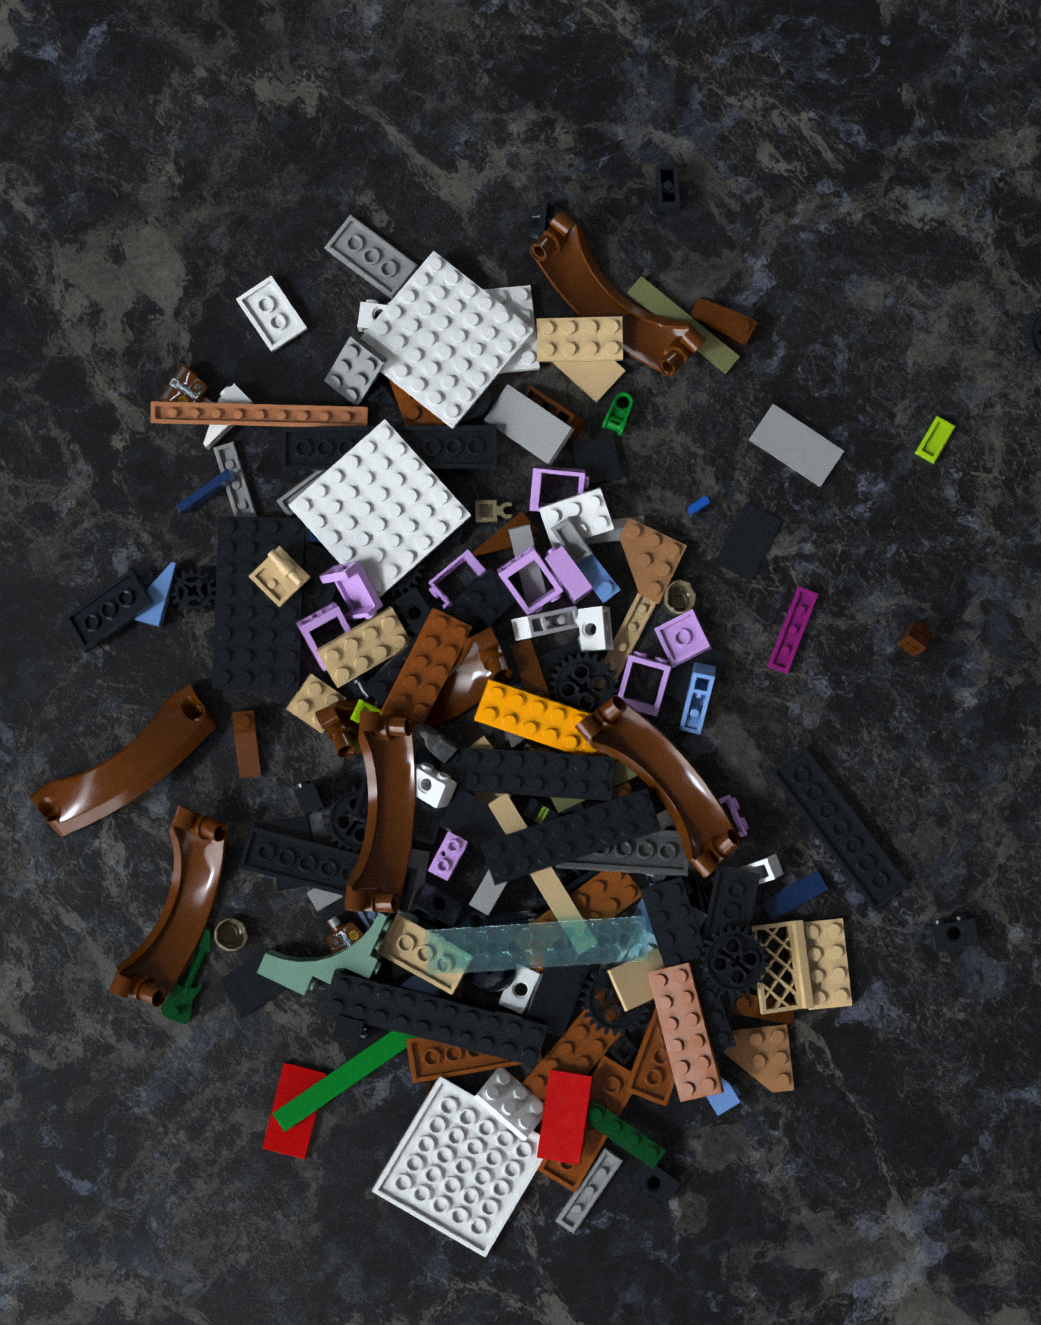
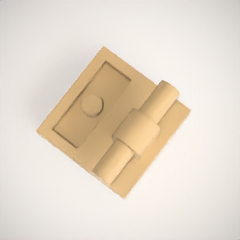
M279 546L276 550L273 549L268 553L269 557L249 577L281 607L311 577Z

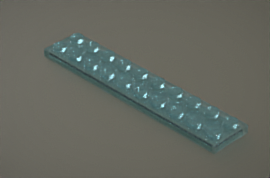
M646 916L425 930L428 975L649 961Z

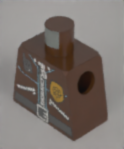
M181 364L160 396L162 402L215 403L207 398L210 389L183 364Z
M338 915L327 921L334 932L326 937L332 954L351 946L365 934L354 921L344 925Z

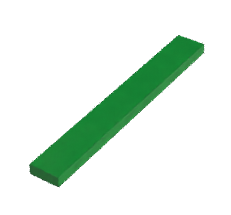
M390 1031L272 1113L284 1132L407 1048L406 1039L416 1036Z

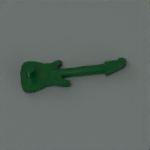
M205 929L198 946L200 949L184 985L181 986L178 980L172 995L161 1006V1013L165 1017L180 1024H187L190 1021L193 1000L203 984H199L196 988L192 987L207 952L211 951V931L209 929Z

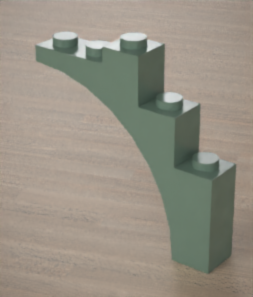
M379 912L371 928L362 938L351 946L333 954L321 957H298L270 949L265 953L257 973L302 995H305L309 990L313 991L318 979L331 984L334 969L350 973L347 970L349 969L370 979L373 974H378L382 963L379 962L382 955L377 952L383 942V939L380 937L383 931L387 932L392 922L389 919L391 913Z

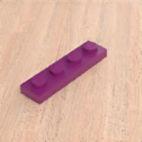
M799 586L797 587L768 661V668L786 675L788 674L816 602L817 593Z

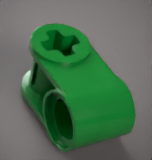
M622 392L616 395L601 428H608L618 432L619 436L622 435L633 405L632 397L628 393ZM624 398L628 400L629 406L622 409L618 407L617 401Z

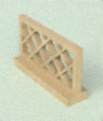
M803 920L751 926L749 928L750 933L756 932L755 940L758 939L757 930H763L769 935L763 944H759L760 946H767L772 938L780 944L775 953L768 948L764 950L771 956V959L768 962L770 966L763 967V970L771 975L774 980L769 988L763 983H757L760 1013L764 1015L814 1008ZM779 927H785L786 937L783 941L775 935ZM783 948L789 952V958L786 963L778 957ZM775 960L783 966L777 975L769 969ZM786 969L792 974V980L789 984H786L781 979ZM778 982L786 988L780 997L772 991ZM789 991L795 997V1005L789 1006L783 1001ZM770 994L777 1002L773 1008L767 1009L766 999Z

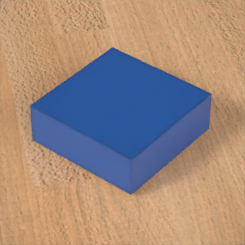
M703 496L688 506L687 512L691 517L710 504L707 496Z

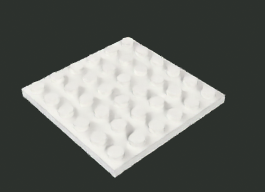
M433 251L360 338L388 359L381 373L454 429L532 335L534 329Z
M385 419L288 505L340 564L360 561L379 598L471 517V514Z
M440 1076L372 1188V1192L486 1257L543 1160L537 1158L540 1134L533 1130L528 1138L523 1141L474 1098L473 1094Z

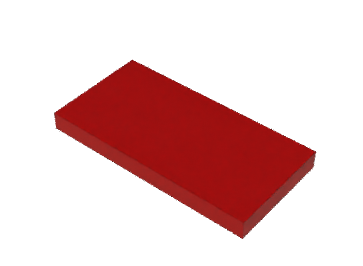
M284 1062L262 1149L305 1159L317 1110L285 1132L272 1113L327 1075L326 1072Z
M549 1070L537 1158L581 1165L594 1076Z

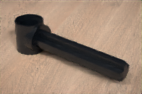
M534 909L494 915H485L482 912L474 911L462 921L461 928L466 935L475 936L478 933L486 932L488 928L531 923L544 914L545 911L544 909ZM470 920H474L478 928L472 926Z

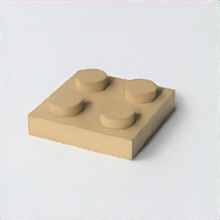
M310 673L286 709L320 733H323L325 729H322L315 712L339 700H346V697Z

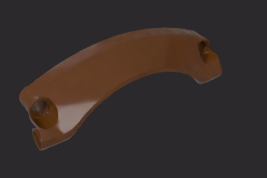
M561 210L550 222L551 226L530 247L531 255L535 258L548 280L579 317L622 316L623 352L666 376L674 375L707 339L688 322L665 319L651 314L620 294L606 279L594 261L588 248L583 228L564 210Z
M492 627L466 639L424 724L436 728L448 722L481 700L489 678L503 683L511 677L512 671ZM375 699L366 700L367 703L382 709V706ZM339 700L315 712L322 729H326L328 737L333 742L337 756L341 758L362 753L358 741L359 723L350 719L358 701Z
M188 683L168 697L147 727L118 753L85 772L51 780L30 795V799L58 835L66 836L116 811L155 785L214 731L217 722L200 701L197 691L191 683Z
M613 695L591 715H587L575 726L576 730L593 749L603 752L623 763L653 790L673 819L679 832L686 858L704 878L711 874L728 855L741 846L742 839L729 816L693 764L655 725L627 704L621 697Z
M360 711L358 741L367 774L368 815L362 849L356 866L347 881L345 911L396 913L400 906V899L408 871L415 824L416 761L413 722L410 717H393L380 715L379 712Z
M178 805L169 828L174 851V871L166 904L147 938L127 959L119 964L109 989L110 993L124 998L130 996L136 1000H143L154 1007H159L164 1003L193 956L211 916L224 865L228 832L226 824L190 808Z

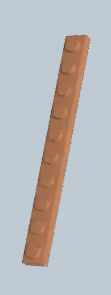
M151 401V423L366 427L368 407Z

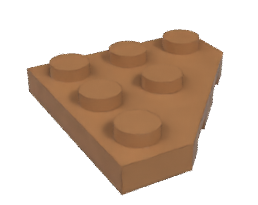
M628 518L619 539L640 596L659 604L687 545Z
M787 1024L732 1030L737 1046L723 1050L724 1054L771 1092L794 1090Z

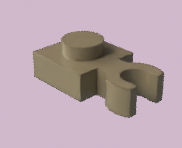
M475 500L476 523L497 522V516H501L506 520L512 519L511 514L507 515L503 512L505 508L512 507V503L505 502L501 506H497V500Z

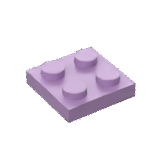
M693 609L654 628L673 668L711 649V645Z

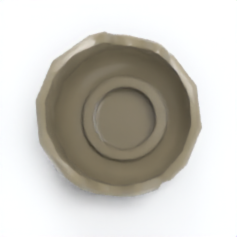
M680 579L673 581L666 588L664 603L672 613L682 615L695 606L696 593L691 587L690 582Z
M226 918L217 924L214 931V939L216 944L223 950L237 951L245 945L248 934L245 925L235 918Z

